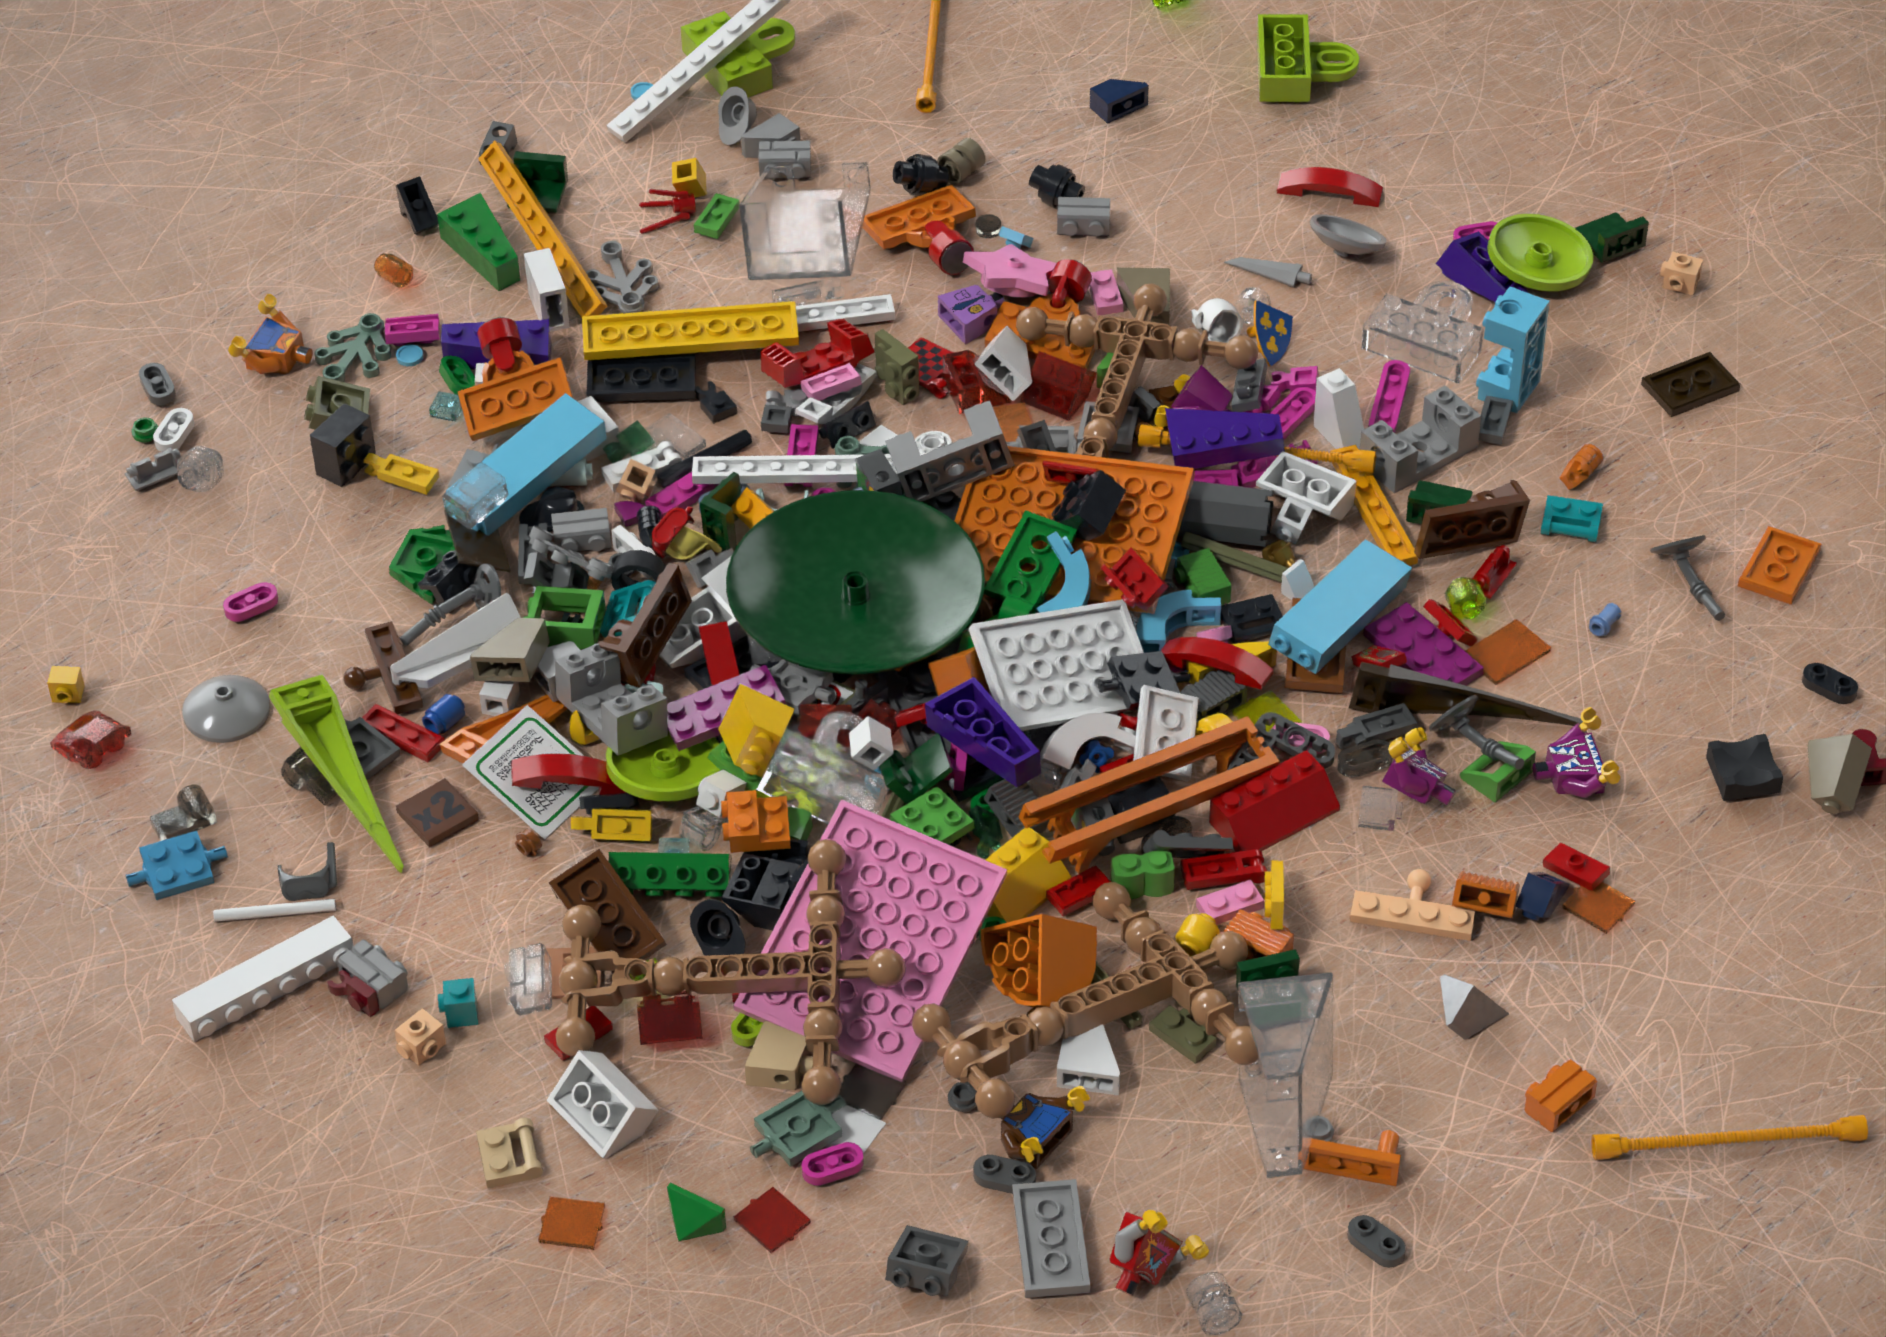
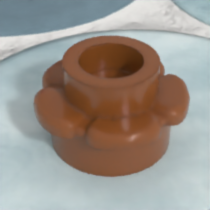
M528 828L516 834L517 841L515 845L517 849L525 856L529 853L532 856H536L538 854L537 850L542 847L539 837Z

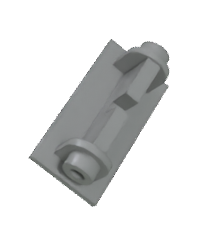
M168 448V450L154 455L155 461L153 462L148 457L136 463H131L130 467L126 468L125 476L135 491L185 472L186 468L179 460L181 454L178 448Z

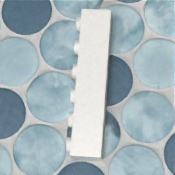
M333 915L172 999L176 1019L191 1039L196 1042L338 967V958L348 950H352V938Z

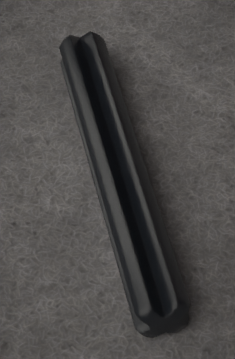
M741 430L658 472L656 475L657 482L661 487L665 488L692 472L693 457L728 456L752 443V436L747 430Z

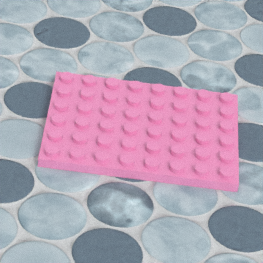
M841 800L820 841L824 839L836 841L846 853L844 869L836 876L835 890H839L845 909V918L842 926L839 928L841 937L838 938L841 947V960L869 959L876 950L888 948L895 950L903 957L906 970L903 979L896 986L889 988L877 986L870 978L840 979V1005L838 1013L842 1020L843 1028L838 1039L839 1051H833L832 1053L903 1083L923 1043V1040L915 1035L912 1028V1019L915 1011L924 1004L935 1003L942 1006L1007 876V869ZM808 864L761 953L809 952V934L811 930L807 922L806 911L811 902L809 892L817 890V875ZM822 940L819 945H827L831 940ZM822 968L818 971V973H826L831 968ZM791 969L787 974H796L800 969ZM761 970L756 975L763 976L769 970ZM807 990L740 993L734 1004V1010L762 1023L768 1021L804 1036L803 1024L806 1016L809 1014L807 1007L810 1001ZM821 996L817 1001L825 1002L830 996Z

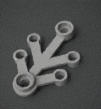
M617 241L603 243L601 246L602 259L607 264H610L615 278L601 274L595 269L588 270L586 274L594 286H596L605 302L617 304L622 313L641 312L645 306L643 298L648 292H655L659 288L658 278L654 275H649L652 272L651 261L645 258L639 259L634 269L626 276L620 261L622 258L621 244ZM645 276L642 279V285L636 291H632L631 288L639 278ZM601 284L618 290L622 295L609 292L605 287L598 285Z
M533 526L529 534L531 538L529 543L532 544V549L546 555L551 550L553 551L551 559L567 565L569 560L583 566L589 571V576L603 581L605 577L611 578V565L593 557L591 560L586 561L584 560V555L571 549L567 551L551 542L554 536L552 533Z

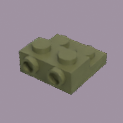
M881 329L875 333V370L879 378L885 380V392L887 395L905 405L919 396L918 355L887 331Z
M317 376L314 386L310 385L307 391L306 401L311 402V404H308L306 407L304 420L309 421L310 429L316 430L344 403L368 414L370 388Z

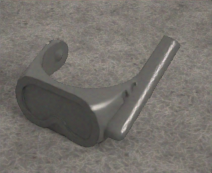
M333 842L327 843L325 867L316 873L305 876H293L284 873L282 865L277 866L281 892L287 900L296 901L322 898L328 893L329 889L337 886L335 843Z

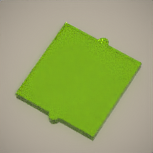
M1272 691L1255 699L1250 698L1249 702L1234 709L1232 712L1238 720L1248 716L1254 726L1263 714L1269 712L1279 714L1292 722L1302 723ZM1272 723L1270 726L1266 725V731L1269 732L1275 723Z

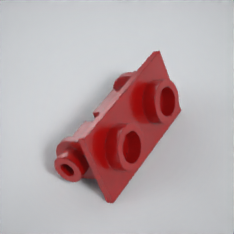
M1505 545L1496 547L1494 553L1491 552L1467 584L1466 589L1480 595L1482 593V596L1491 599L1517 565L1516 562L1510 560V549Z

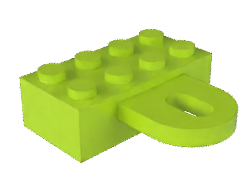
M723 11L682 26V51L687 56L731 19L729 15ZM770 18L704 75L705 78L721 96L730 87L742 88L748 98L773 89L772 65L768 60L781 56L794 47V27L785 20ZM775 34H780L779 36H776V37H774V38H771V39H768V40H763V39L766 38V37H769V36H772V35H775Z
M1258 14L1259 102H1310L1311 82H1340L1352 78L1359 69V55L1351 46L1338 42H1309L1308 14ZM1325 61H1344L1345 63H1327Z

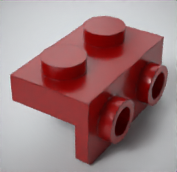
M1130 548L1112 568L1106 564H1103L1101 567L1107 575L1104 578L1105 581L1115 590L1120 589L1123 592L1121 598L1131 608L1138 606L1147 611L1169 587L1133 548Z

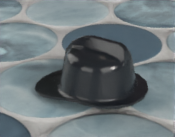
M553 487L546 490L539 501L527 505L522 510L519 522L520 524H528V527L539 526V523H548V532L553 531L551 514L585 510V507L576 499L574 490Z
M707 899L700 902L693 909L690 916V927L704 956L745 953L746 941L740 928L738 915L728 908L725 903L719 900Z

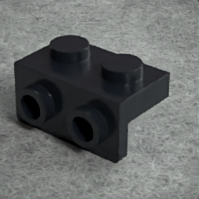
M452 550L442 557V561L425 573V577L418 583V586L421 590H431L438 604H441L470 588L474 584L475 575L479 567L459 563L455 550Z

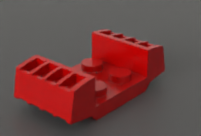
M838 319L827 322L831 340L829 343H820L814 349L794 354L778 342L761 350V371L786 388L799 385L802 380L848 363L853 368H856L859 361L875 353L866 333H863L845 319Z

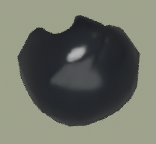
M935 653L928 658L908 665L906 677L910 687L919 693L935 691L936 688L928 663L944 657Z

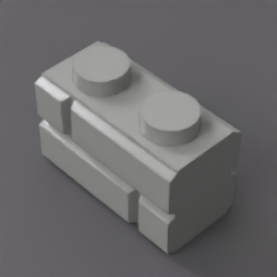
M810 141L759 142L760 179L811 178Z
M1058 197L1057 235L1109 236L1110 198Z
M607 508L551 514L554 543L567 551L571 549L576 552L600 551L611 548Z
M361 940L352 947L351 951L348 950L338 958L339 971L344 970L348 972L351 978L355 975L376 990L380 1009H384L393 1002L394 998L397 999L407 991L406 976L408 974L405 967L399 961L393 963L388 959L385 951L379 945L373 947L366 940Z

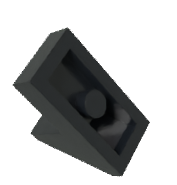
M420 176L396 185L401 215H407L414 234L439 226L438 217Z

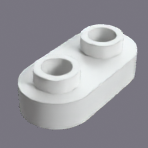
M177 408L171 410L165 416L153 435L157 450L163 452L168 450V448L179 449L194 427L193 414L190 410Z

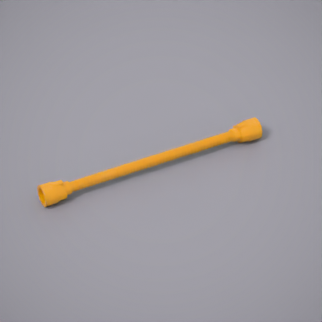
M931 0L923 85L917 89L915 104L917 110L923 113H930L936 107L937 93L933 90V76L941 0Z
M1141 424L1138 446L1160 448L1161 445L1171 444L1169 432L1163 431V427ZM1284 446L1285 452L1302 459L1304 458V460L1311 459L1312 461L1318 460L1329 463L1331 461L1332 463L1339 462V464L1343 463L1345 466H1351L1352 471L1374 473L1376 451L1354 449L1353 453L1339 454V452L1329 453L1328 451L1322 452L1321 450L1318 452V450L1311 451V449L1304 450V448L1297 449L1296 447Z
M1865 1115L1842 1117L1836 1122H1831L1828 1125L1821 1124L1820 1126L1808 1125V1127L1796 1126V1128L1793 1126L1792 1128L1780 1127V1129L1768 1128L1764 1130L1752 1129L1707 1134L1696 1133L1695 1135H1675V1137L1671 1135V1137L1659 1136L1658 1138L1655 1136V1138L1629 1139L1627 1137H1620L1619 1134H1593L1591 1137V1147L1594 1160H1603L1619 1157L1622 1153H1628L1631 1150L1663 1149V1147L1675 1148V1146L1678 1148L1679 1146L1687 1147V1145L1688 1147H1691V1145L1706 1146L1707 1144L1719 1145L1764 1140L1775 1141L1776 1139L1788 1140V1138L1800 1139V1137L1802 1139L1804 1137L1816 1138V1136H1831L1832 1138H1838L1839 1141H1865L1868 1138V1125Z

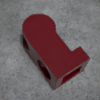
M1867 729L1855 730L1852 734L1872 748L1861 786L1885 785L1886 758L1879 759L1876 735Z

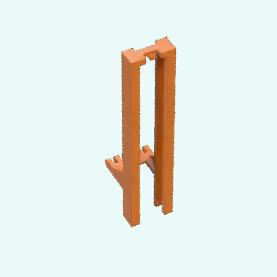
M1246 716L1027 802L1023 805L1018 817L1026 829L1049 820L1047 828L1050 832H1054V840L1049 841V847L1043 849V855L1049 864L1070 856V863L1072 865L1077 864L1075 870L1080 874L1088 869L1091 861L1113 838L1208 801L1278 765L1279 760L1269 746L1265 748L1262 746L1264 738L1256 737L1258 730L1250 718ZM1248 741L1259 757L1082 829L1076 830L1071 822V818L1077 808Z

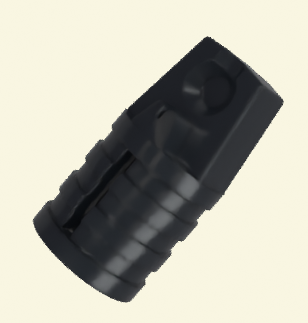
M645 506L639 509L636 514L638 530L643 545L652 549V531L661 521L662 515L658 507Z

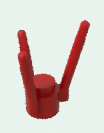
M649 189L650 194L671 196L673 198L666 201L640 202V207L672 206L673 212L679 213V215L642 228L640 233L644 234L680 220L690 219V214H695L696 211L694 194L688 193V191L678 192Z

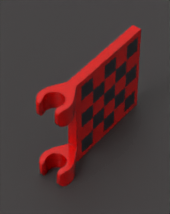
M922 337L908 347L918 355L919 385L927 388L938 399H942L948 394V391L943 389L947 386V382L941 377L956 366L966 376H970L976 371L975 368L971 367L975 362L972 356H960Z

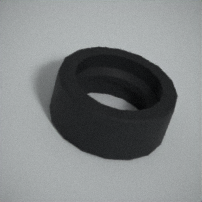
M630 550L624 552L616 558L611 576L612 587L614 590H618L639 583V581L629 578L624 573L630 570L645 572L654 579L652 581L656 582L658 575L664 571L666 565L659 557L647 551Z

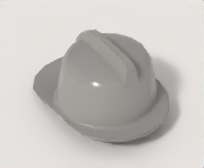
M730 87L720 98L718 114L721 141L727 145L736 144L741 140V135L750 130L757 116L756 105L747 97L746 92L742 88Z

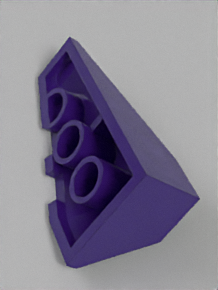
M1479 231L1453 240L1436 262V265L1442 269V273L1447 278L1496 302L1499 295L1503 296L1509 287L1528 293L1524 286L1510 280L1494 266L1488 255V240Z

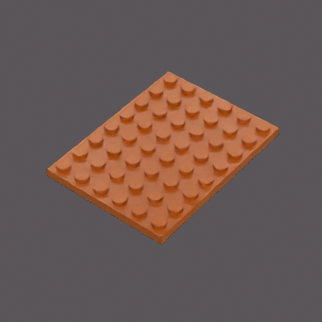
M1008 446L1014 463L1013 467L966 484L954 522L968 534L975 544L984 566L985 581H988L1025 510L1052 520L1051 514L1053 510L1062 502L1065 496L1063 491L1068 484L1047 481L1042 465L1043 460L1102 470L1126 489L1104 534L1089 541L1076 537L1072 545L1074 551L1071 554L1081 549L1089 567L1091 591L1087 605L1122 600L1123 592L1120 589L1115 590L1105 581L1104 578L1107 575L1101 567L1103 564H1106L1112 568L1130 548L1135 549L1163 580L1165 579L1195 478L1194 468ZM1036 541L1032 546L1036 549H1044L1047 543ZM1025 563L1020 568L1025 572H1030L1036 566L1031 563ZM1061 566L1044 600H1051L1061 591L1065 582V569L1063 566ZM1159 598L1147 611L1138 606L1131 608L1127 603L1126 605L1128 611L1154 614Z

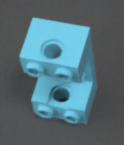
M1509 287L1503 296H1498L1491 312L1487 311L1482 322V326L1485 327L1484 339L1505 347L1500 350L1497 356H1492L1488 364V370L1482 371L1477 378L1476 387H1479V400L1485 401L1486 396L1513 400L1511 412L1518 413L1536 388L1541 378L1549 300Z

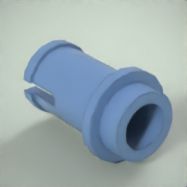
M1614 603L1607 604L1599 615H1594L1590 619V631L1596 636L1607 635L1610 632L1611 625L1621 617L1622 614H1619L1621 609Z

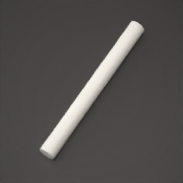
M335 899L219 909L214 910L213 915L214 922L328 912L336 911Z

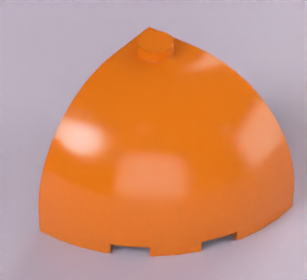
M1039 914L980 929L984 963L986 966H990L994 975L992 982L1003 995L1009 996L1017 1004L1034 1008H1050L1051 1002H1058L1061 997L1089 986L1093 980L1097 957V926Z

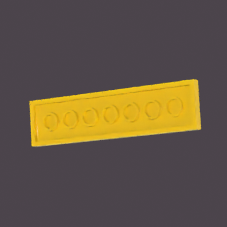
M795 301L582 316L584 360L766 348L776 342L782 346L799 345Z

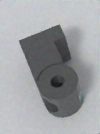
M492 121L481 145L479 157L494 140L501 143L508 154L511 149L514 150L518 143L514 125ZM498 130H504L507 133L504 136H500Z

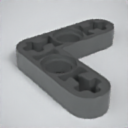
M1273 712L1263 714L1256 722L1255 727L1258 730L1256 737L1264 738V743L1262 744L1264 748L1269 746L1273 751L1277 747L1292 756H1296L1308 750L1310 742H1313L1312 749L1309 748L1308 752L1324 769L1334 763L1335 747L1329 740ZM1272 723H1275L1276 730L1271 729L1267 732L1266 725L1270 726ZM1280 732L1284 733L1283 739H1280ZM1301 735L1305 740L1301 746L1294 747L1289 744L1288 739L1290 736ZM1248 741L1242 744L1230 763L1228 770L1245 764V761L1250 762L1259 758L1248 753L1247 750L1250 747ZM1323 749L1327 750V756H1322L1321 759L1317 758V752H1322Z

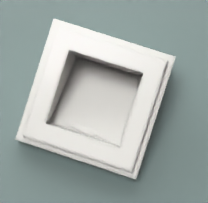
M1302 559L1295 562L1282 573L1281 594L1291 600L1293 598H1303L1314 588L1309 571Z

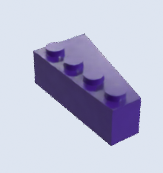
M549 319L515 321L522 341L521 350L530 356L534 365L550 361L552 342ZM485 322L442 324L441 346L443 357L457 356L463 359L469 368L476 370V363H488L490 359L483 356L477 335L478 329Z
M1165 408L1174 466L1196 469L1276 456L1282 451L1285 452L1279 414Z
M975 677L925 703L926 721L929 728L939 733L942 737L1015 787L1042 774L1040 751Z

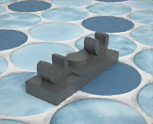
M1266 359L1256 360L1251 367L1238 370L1231 403L1233 412L1260 409L1268 367Z

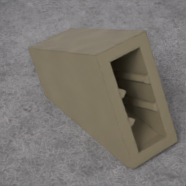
M1117 267V286L1122 300L1135 318L1138 312L1133 304L1135 292L1142 285L1153 283L1165 291L1167 304L1161 314L1152 317L1151 322L1169 325L1170 268Z
M517 618L471 653L470 661L475 681L530 682L550 643L545 618Z
M1854 734L1809 740L1808 759L1811 799L1822 806L1825 812L1830 814L1852 811L1872 748Z

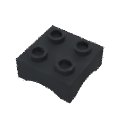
M1766 734L1755 735L1738 742H1722L1718 740L1708 743L1706 759L1723 801L1781 793L1783 774L1773 759Z

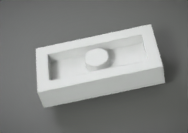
M621 525L611 530L613 550L615 552L624 553L630 550H643L656 555L650 547L644 546L634 533L628 532ZM639 571L647 579L651 578V576L646 574L645 572Z

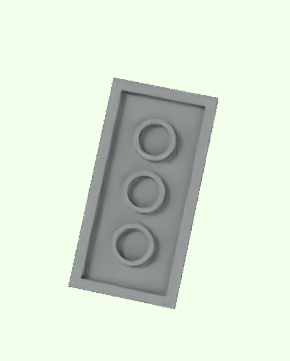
M1076 1179L1012 1184L1025 1298L1090 1293V1278Z

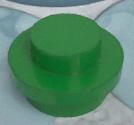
M140 418L133 424L131 430L132 437L139 442H150L154 440L153 435L158 425L151 418Z

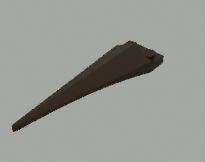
M1361 662L1349 704L1350 709L1367 713L1404 703L1412 714H1444L1463 700L1477 695L1478 701L1468 715L1516 718L1575 726L1577 723L1581 724L1583 722L1581 718L1392 664L1389 668Z

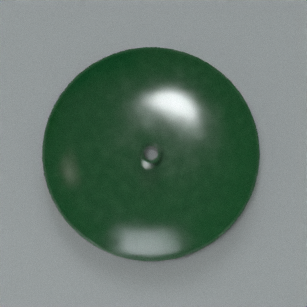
M865 490L837 491L810 496L792 502L769 514L754 525L739 542L731 556L726 575V594L729 606L740 627L752 640L768 652L790 663L817 671L839 674H866L889 671L919 662L939 652L958 638L974 619L981 605L985 585L984 566L975 544L968 534L951 518L927 504L905 496Z

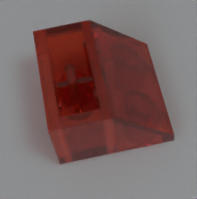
M969 349L943 355V379L947 382V389L958 413L963 414L964 410L987 401L991 402L992 407L1011 403V399L974 364L980 355Z
M1039 351L1031 371L1032 383L1024 390L1020 402L1070 420L1088 398L1097 372Z
M682 991L680 994L674 995L673 998L661 999V994H649L643 996V1001H637L640 1045L703 1039L698 995L687 994L686 991Z

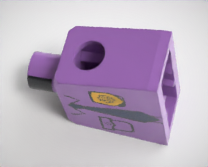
M973 285L939 295L938 316L964 344H967L990 329L997 315V309L1001 307L1005 300L1002 294L995 292L987 295L978 285Z

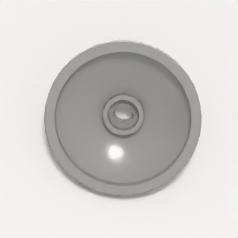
M1319 214L1311 217L1310 225L1314 233L1323 243L1334 249L1333 252L1337 255L1348 257L1349 254L1364 255L1377 252L1385 247L1386 238L1376 230L1361 223L1332 215Z
M222 675L210 678L196 686L186 697L182 714L186 727L198 738L209 742L226 743L243 739L256 732L268 718L270 702L266 690L253 679L239 675Z

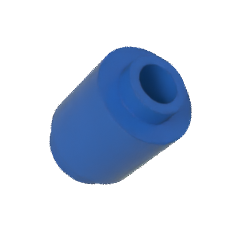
M445 694L425 711V716L422 717L423 725L426 729L436 734L445 733L465 716L463 701L456 695Z

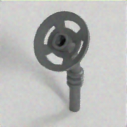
M1705 535L1651 548V553L1672 555L1673 561H1677L1690 586V592L1699 603L1704 604L1715 620L1719 621L1725 617L1724 611L1713 599L1711 590L1704 581L1699 580L1688 561V557H1690L1689 551L1701 544L1706 539Z
M491 564L480 565L475 575L474 584L470 588L439 605L435 604L433 606L434 609L430 608L428 610L429 613L425 612L423 614L424 617L399 637L404 645H409L430 626L435 627V622L440 623V618L445 619V614L469 600L475 601L476 607L479 610L500 597L501 586L495 568ZM484 572L488 576L490 583H487L483 578Z
M1473 695L1452 707L1428 728L1430 732L1453 727L1455 731L1459 730L1461 734L1477 745L1481 752L1489 758L1501 760L1516 769H1521L1524 766V759L1505 750L1504 745L1491 738H1485L1468 724L1470 720L1467 718V715L1478 701L1477 695Z

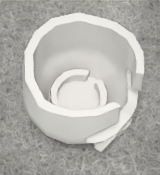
M1210 299L1202 304L1198 311L1195 309L1191 310L1193 324L1201 334L1203 330H1208L1209 341L1228 343L1233 337L1239 336L1243 329L1241 315L1231 303L1224 299Z

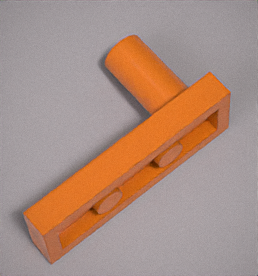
M1391 1130L1383 1131L1377 1150L1306 1137L1302 1169L1397 1186L1401 1155L1396 1154L1399 1135Z

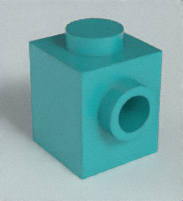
M474 978L443 981V993L438 994L439 1012H445L448 1028L478 1025Z

